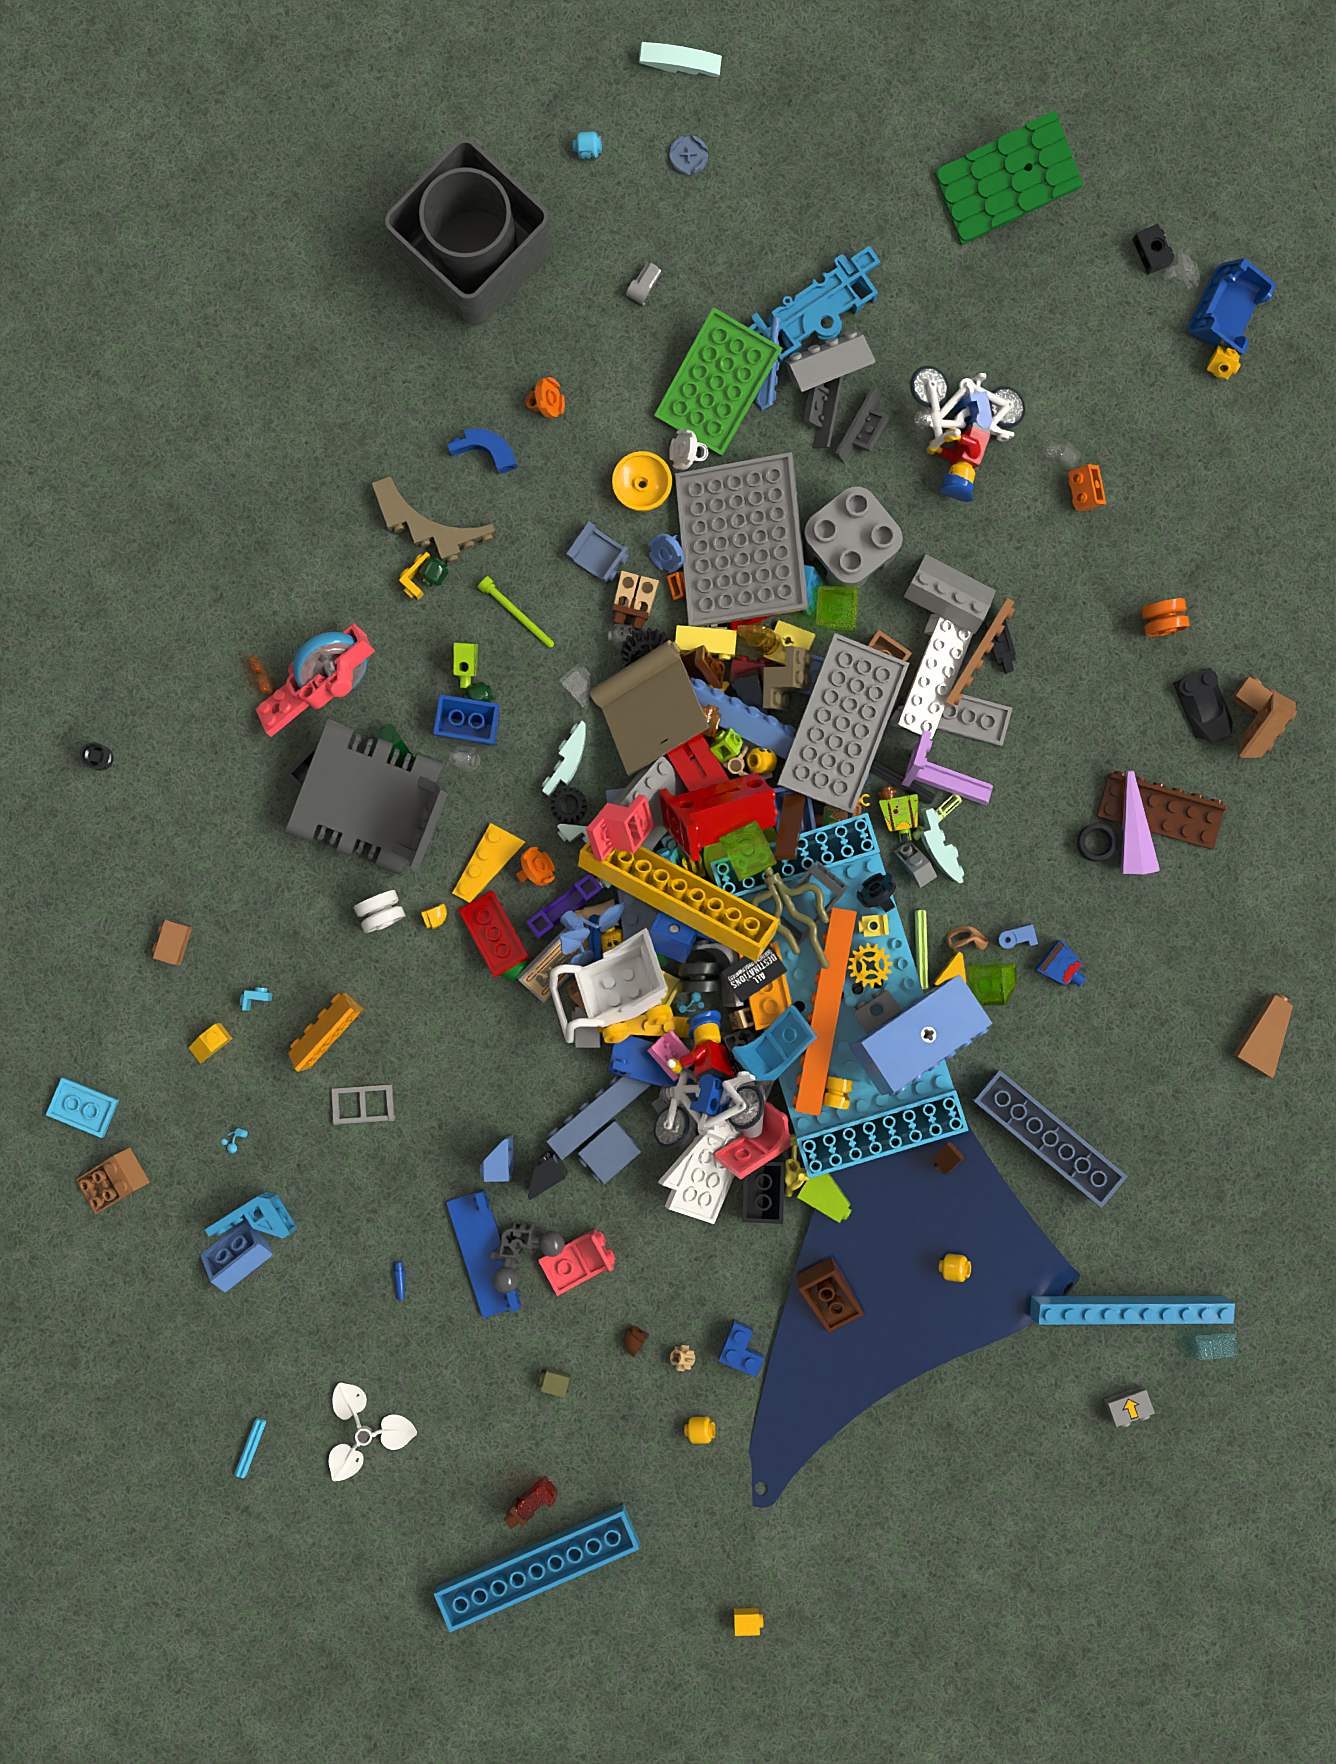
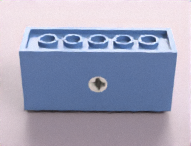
M959 974L943 981L849 1047L881 1096L886 1094L892 1096L895 1093L897 1095L907 1088V1084L920 1080L923 1077L922 1073L937 1068L940 1065L939 1062L943 1059L947 1060L956 1054L955 1050L968 1046L972 1043L971 1039L985 1034L988 1031L987 1027L992 1022Z

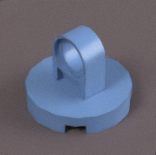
M660 533L650 540L648 547L651 546V552L649 555L653 563L660 570L666 569L669 571L668 573H672L681 568L684 562V554L680 535L672 537L668 534Z

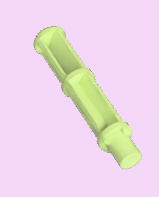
M952 794L936 809L939 815V822L962 802L959 795ZM952 797H954L947 805H945V806L941 809V807H942L946 802H948ZM918 825L917 830L911 835L916 841L921 837L919 831L926 829L925 825Z

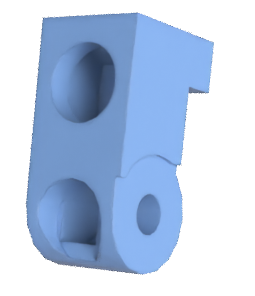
M1033 924L1001 932L997 937L998 945L1004 949H1010L1015 944L1027 941L1028 946L1038 944Z

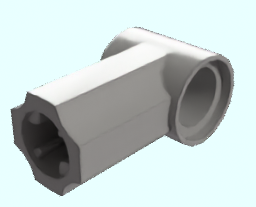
M647 262L637 279L631 282L626 296L641 305H645L644 301L647 296L650 297L652 288L659 278L661 270L653 263Z

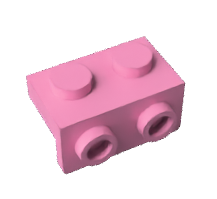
M672 1030L662 1035L647 1050L673 1081L677 1080L680 1074L670 1071L671 1068L667 1066V1061L672 1058L678 1061L680 1057L691 1052ZM694 1062L691 1063V1064H689V1065H687V1066H685L684 1068L687 1069L688 1067H690L691 1065H693Z

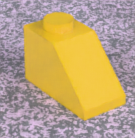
M961 952L954 954L932 984L938 986L943 981L959 974L966 983L963 954Z
M216 1023L201 1034L189 1049L201 1064L233 1038L221 1023Z

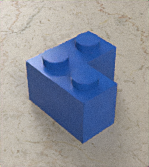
M733 1319L718 1355V1360L757 1377L764 1360V1355L747 1347L753 1333V1328Z

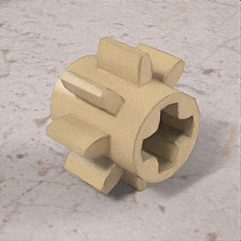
M687 1345L675 1346V1350L670 1355L671 1365L676 1366L677 1371L690 1370L695 1362L694 1351H690Z

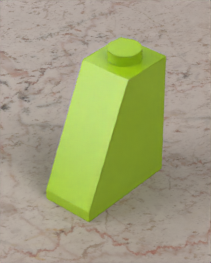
M830 1173L810 1178L797 1196V1198L839 1223L842 1219L846 1221L852 1211L849 1209L851 1203Z

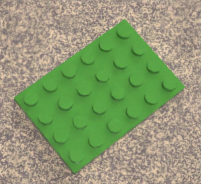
M713 307L654 416L678 430L683 428L693 431L698 442L705 444L708 448L723 456L783 348Z

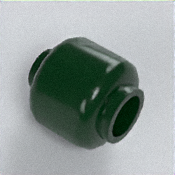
M436 556L434 558H427L419 570L422 576L421 581L430 587L432 584L440 586L449 573L446 568L448 565Z
M484 682L467 686L465 689L466 694L462 695L465 699L490 703L491 700H494L490 685H486Z

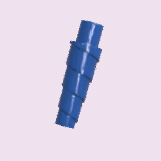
M402 1261L394 1262L395 1270H393L398 1300H404L405 1269H403Z

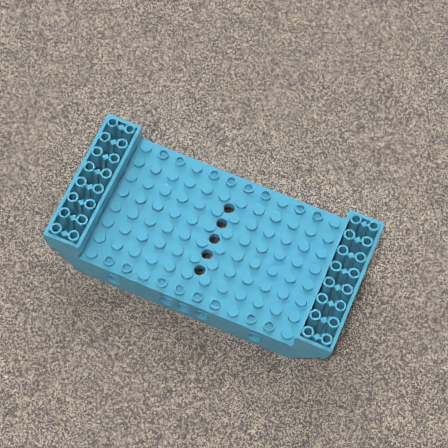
M868 813L801 833L796 860H775L776 842L710 862L717 886L750 904L754 896L768 890L763 880L767 878L764 869L771 867L774 874L779 873L785 886L794 888L818 860L849 886L833 905L834 908L857 912L849 958L855 957L852 953L853 950L856 952L860 951L859 945L865 949L866 944L869 943L871 948L878 944V950L884 947L885 951L883 954H890L887 961L893 962V965L888 966L892 973H886L888 980L882 978V987L878 989L871 988L870 983H867L863 987V992L859 995L852 992V985L856 983L857 976H850L854 971L853 969H848V966L852 965L853 962L848 960L843 985L844 997L840 1002L827 1076L853 1080L852 1092L848 1093L850 1097L849 1109L822 1105L820 1116L795 1111L796 1106H792L794 1093H799L800 1086L796 1085L798 1073L802 1074L803 1065H800L801 1054L778 1077L808 1178L810 1179L969 1131L945 1059L939 1062L940 1065L937 1068L922 1073L923 1077L920 1080L907 1084V1088L897 1095L895 1093L892 1096L889 1094L881 1096L849 1047L867 1035V1032L853 1013L856 1011L855 1006L864 1000L866 1003L873 1000L872 995L880 989L884 992L888 990L901 1010L924 995L893 895L890 898L895 908L887 913L880 905L867 908L857 899V891L861 892L863 889L862 883L877 873L886 875ZM811 875L805 883H814L821 888L824 895L825 908L835 894ZM806 891L800 895L793 896L791 900L798 912L809 916L813 920L818 916L815 907L816 897L812 891ZM771 897L760 902L758 908L771 915L775 909V902ZM786 906L783 908L781 915L803 933L808 926L792 918ZM887 914L889 935L863 937V933H859L858 921H862V916ZM820 921L816 925L818 929L817 939L824 952L826 944L822 943L824 931L828 932L829 923ZM871 922L869 925L870 929L875 930L877 923ZM776 930L770 943L778 941L782 962L787 969L785 975L792 1005L796 1001H802L805 1004V1009L800 1014L807 1022L809 1012L813 1013L814 1010L811 998L812 993L817 992L818 984H814L816 972H821V965L818 963V958L810 944L809 935L798 945L800 953L795 955L792 953L786 938ZM869 951L863 953L865 957H872L876 952ZM881 958L879 961V968L883 971L884 962ZM862 959L867 965V967L865 968L867 971L869 969H872L878 972V970L873 965L875 963L874 960L869 962L865 959ZM857 960L856 962V969L858 973L862 969L861 962L859 960ZM868 974L865 978L873 979L874 977H877V975ZM879 1004L872 1005L870 1008L871 1014L874 1016L880 1015L882 1007Z

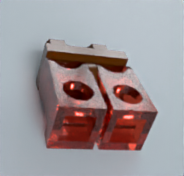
M546 1475L525 1491L521 1498L517 1496L513 1499L510 1509L506 1511L507 1516L504 1517V1521L510 1529L514 1528L518 1523L522 1527L527 1524L528 1520L533 1517L534 1512L546 1503L550 1507L555 1503L558 1490Z

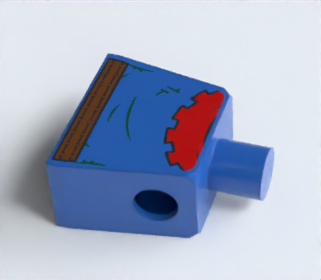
M1056 940L1034 969L1039 974L1062 986H1066L1071 980L1079 987L1086 979L1078 971L1083 964L1082 961L1062 940Z

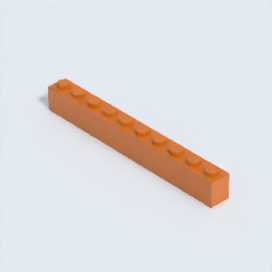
M832 907V911L827 912L829 928L828 932L824 931L822 943L826 944L824 954L829 962V968L823 969L821 967V972H816L814 984H818L817 992L812 993L811 998L814 1010L813 1013L809 1012L807 1023L811 1025V1028L818 1037L807 1047L806 1053L801 1054L800 1065H803L802 1074L798 1073L796 1085L800 1086L799 1093H794L792 1106H796V1112L820 1116L857 914L856 911Z

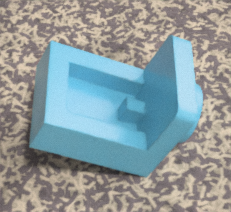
M255 987V991L244 990V994L240 998V1006H242V1010L249 1011L251 999L271 1001L272 993L267 992V988Z

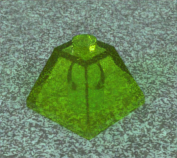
M1016 963L968 966L970 990L981 1006L1007 1005L1017 985Z

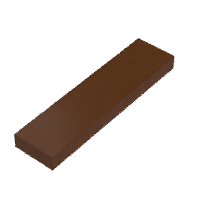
M784 794L774 854L775 860H796L806 798L802 794Z

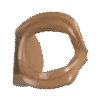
M971 926L954 928L946 936L952 953H955L956 947L963 946L971 941L974 942L976 949L984 950L988 944L985 936ZM961 932L970 933L968 938L952 944L950 939L952 936Z

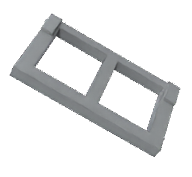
M392 1085L332 1089L334 1125L394 1121ZM386 1090L388 1115L367 1117L365 1091ZM359 1092L361 1117L340 1119L338 1093Z

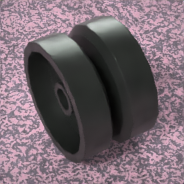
M694 961L690 962V964H677V974L679 976H690V980H680L678 982V993L722 991V980L709 979V975H719L722 973L721 963Z

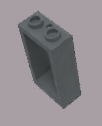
M817 860L795 887L804 884L813 875L835 894L825 906V910L828 912L849 886ZM782 915L780 916L782 925L791 931L797 944L800 945L809 935V928L802 933ZM819 915L814 919L816 925L821 921Z

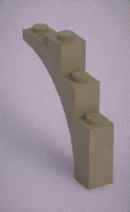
M391 476L372 483L390 532L398 533L406 529L405 526H409L416 547L426 548L435 541L443 562L448 564L457 562L459 560L458 557L462 556L460 548L467 550L475 546L474 543L480 541L487 543L496 536L493 524L477 528H456L444 526L427 519L406 503L398 492Z

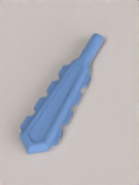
M773 316L770 338L768 340L779 345L778 333L781 317ZM777 360L755 398V403L761 410L773 405V401L776 400V391L774 389L778 382L776 371L779 370V362Z

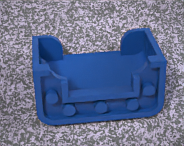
M1245 258L1220 264L1211 276L1187 331L1194 337L1215 347L1220 345L1226 349L1232 348L1239 355H1243L1248 348V339L1242 336L1256 305L1266 302L1272 297L1276 284Z

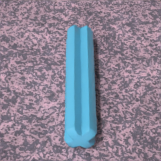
M256 1418L236 1468L235 1476L239 1478L246 1476L265 1427L266 1421L261 1418Z

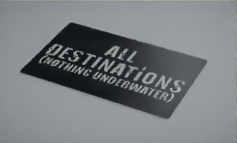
M768 944L757 962L745 956L721 974L740 1002H743L787 972V969L770 944Z

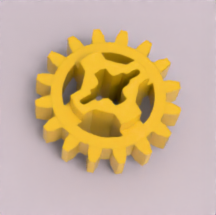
M867 943L865 949L859 945L860 951L856 952L853 950L852 953L855 957L848 959L853 962L852 965L848 966V969H853L854 971L850 976H857L856 983L860 982V980L863 981V987L870 983L871 988H874L875 982L882 985L881 979L888 980L886 973H892L888 966L893 965V962L887 961L890 954L884 955L885 948L883 947L878 950V944L871 948L870 944ZM869 951L876 952L872 957H865L863 953ZM881 958L884 962L883 971L879 968V961ZM862 959H865L869 962L874 960L875 963L873 965L878 970V972L872 969H869L867 971L865 969L867 965ZM857 960L861 962L862 966L859 973L856 969ZM868 974H876L878 976L874 979L865 978Z

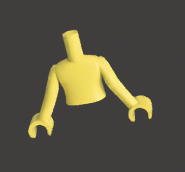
M790 1134L791 1159L785 1161V1195L791 1197L793 1190L798 1189L804 1181H809L806 1168H801L797 1161L798 1143L795 1134Z

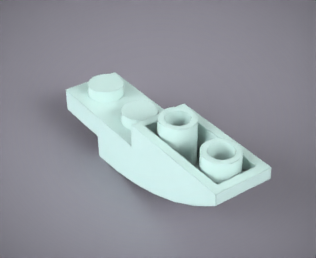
M583 721L573 726L570 731L572 735L569 740H564L558 748L560 750L559 755L564 760L563 762L559 760L553 769L555 771L551 778L548 776L542 784V787H544L542 792L549 797L561 781L566 785L569 784L579 766L586 739V724Z
M930 807L921 809L926 829L920 830L919 833L928 854L946 876L954 882L963 883L962 877L964 872L961 865H958L957 862L958 851L952 844L943 843L945 836L937 823L939 822L937 811Z

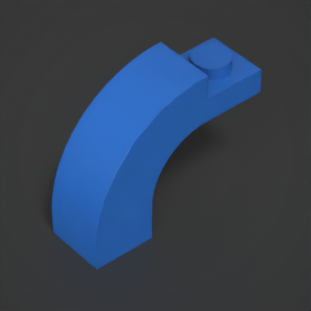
M485 429L464 430L466 438H456L447 444L451 456L470 450H483L489 453L495 461L499 474L518 468L509 445L499 435Z

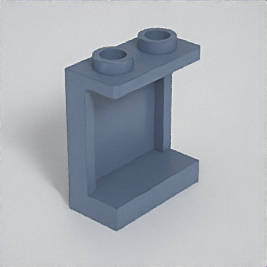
M590 521L567 552L568 559L605 584L609 580L613 581L618 574L617 568L620 564L624 565L630 555H628L629 548L621 546L603 534Z
M614 1120L604 1131L578 1152L580 1155L578 1159L585 1167L589 1166L593 1170L591 1174L598 1182L602 1181L605 1184L640 1154L642 1150L618 1122Z

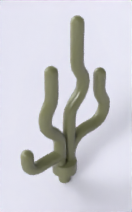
M771 867L764 869L767 878L763 880L768 890L754 896L750 904L758 908L760 902L771 897L773 898L775 909L772 916L779 919L777 932L786 938L792 953L798 955L800 948L793 934L780 921L784 902L791 917L808 926L809 941L823 969L829 968V962L817 939L818 929L816 923L809 916L798 912L790 896L812 891L816 897L815 907L823 923H828L829 916L824 908V895L821 888L809 882L795 888H788L783 883L778 872L774 874Z

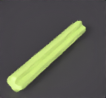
M916 910V970L922 989H928L926 911Z

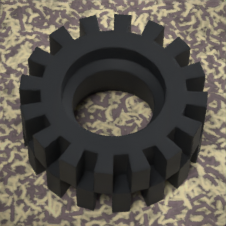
M566 787L554 793L555 795L551 799V811L559 821L572 824L584 817L587 810V801L580 790L574 787ZM565 798H573L577 803L575 811L571 813L564 812L561 808L562 801Z

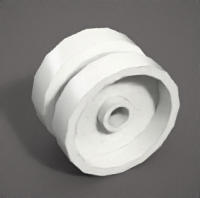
M395 890L376 895L354 906L358 917L370 916L361 923L364 933L386 928L406 917L402 907H392L399 900Z

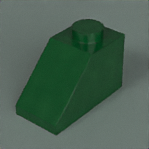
M391 723L374 734L377 740L380 737L393 742L389 754L390 759L395 748L400 750L395 765L402 767L407 753L411 754L409 763L414 761L415 757Z

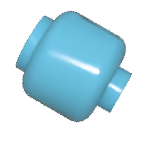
M594 131L579 132L576 140H573V152H577L580 159H596L599 153H602L601 136H598Z

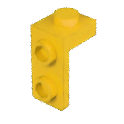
M428 552L424 555L420 554L414 560L415 564L410 569L406 568L400 575L399 581L405 587L403 591L411 599L415 596L419 600L424 595L411 579L419 572L426 559L431 557Z

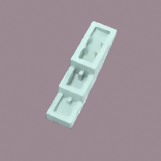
M642 42L640 45L639 63L667 72L676 73L681 71L693 75L702 73L718 77L720 75L722 56L683 46Z

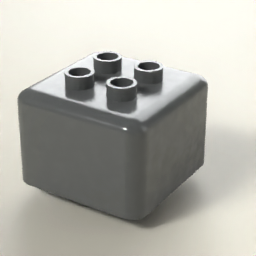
M470 139L456 141L388 211L385 217V224L399 259L463 319L472 325H481L486 322L543 263L553 249L546 208Z

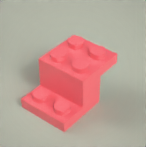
M639 794L629 807L607 803L588 825L586 832L597 861L603 862L613 848L635 853L655 826L646 796Z

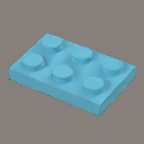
M62 1077L46 1115L103 1138L119 1099Z

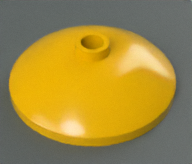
M645 451L634 452L625 456L615 467L612 477L613 490L618 500L627 508L635 511L653 510L659 507L669 496L672 487V475L666 462L656 454ZM645 482L646 486L644 488L639 487V483Z

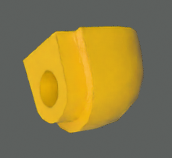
M444 903L420 912L427 929L430 927L434 929L443 924L447 915Z

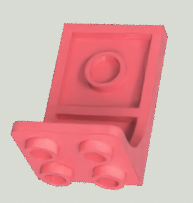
M765 1101L762 1133L755 1138H747L744 1135L740 1136L715 1152V1160L739 1179L744 1178L791 1147L786 1114L777 1110L770 1102Z
M596 1228L565 1244L562 1253L558 1256L548 1257L545 1255L538 1259L557 1296L603 1271H612L614 1269L616 1258L612 1250H607L605 1247L606 1239L601 1231L597 1232Z

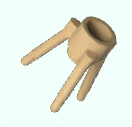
M746 744L739 756L733 757L729 762L726 761L723 763V766L728 767V770L733 774H739L740 776L750 775L743 771L745 766L743 757L750 745Z

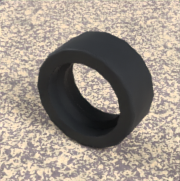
M1094 823L1084 827L1077 837L1079 853L1085 859L1092 862L1108 859L1114 854L1117 847L1115 832L1109 826L1102 823ZM1100 831L1107 836L1108 847L1103 853L1093 854L1087 850L1085 839L1090 832Z

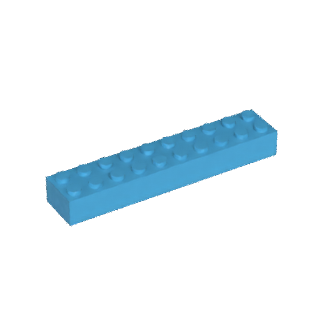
M624 1504L437 1585L434 1596L449 1632H452L639 1550L640 1541Z

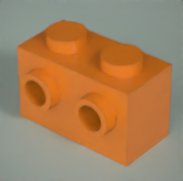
M1087 464L1068 472V483L1072 491V503L1075 511H1089L1106 505L1098 465Z

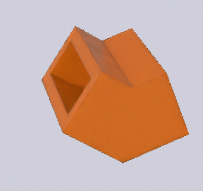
M684 571L667 576L673 599H685Z

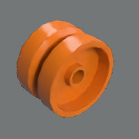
M1184 598L1165 600L1140 609L1142 619L1150 621L1144 626L1146 637L1169 635L1190 627L1189 617L1179 615L1187 610Z

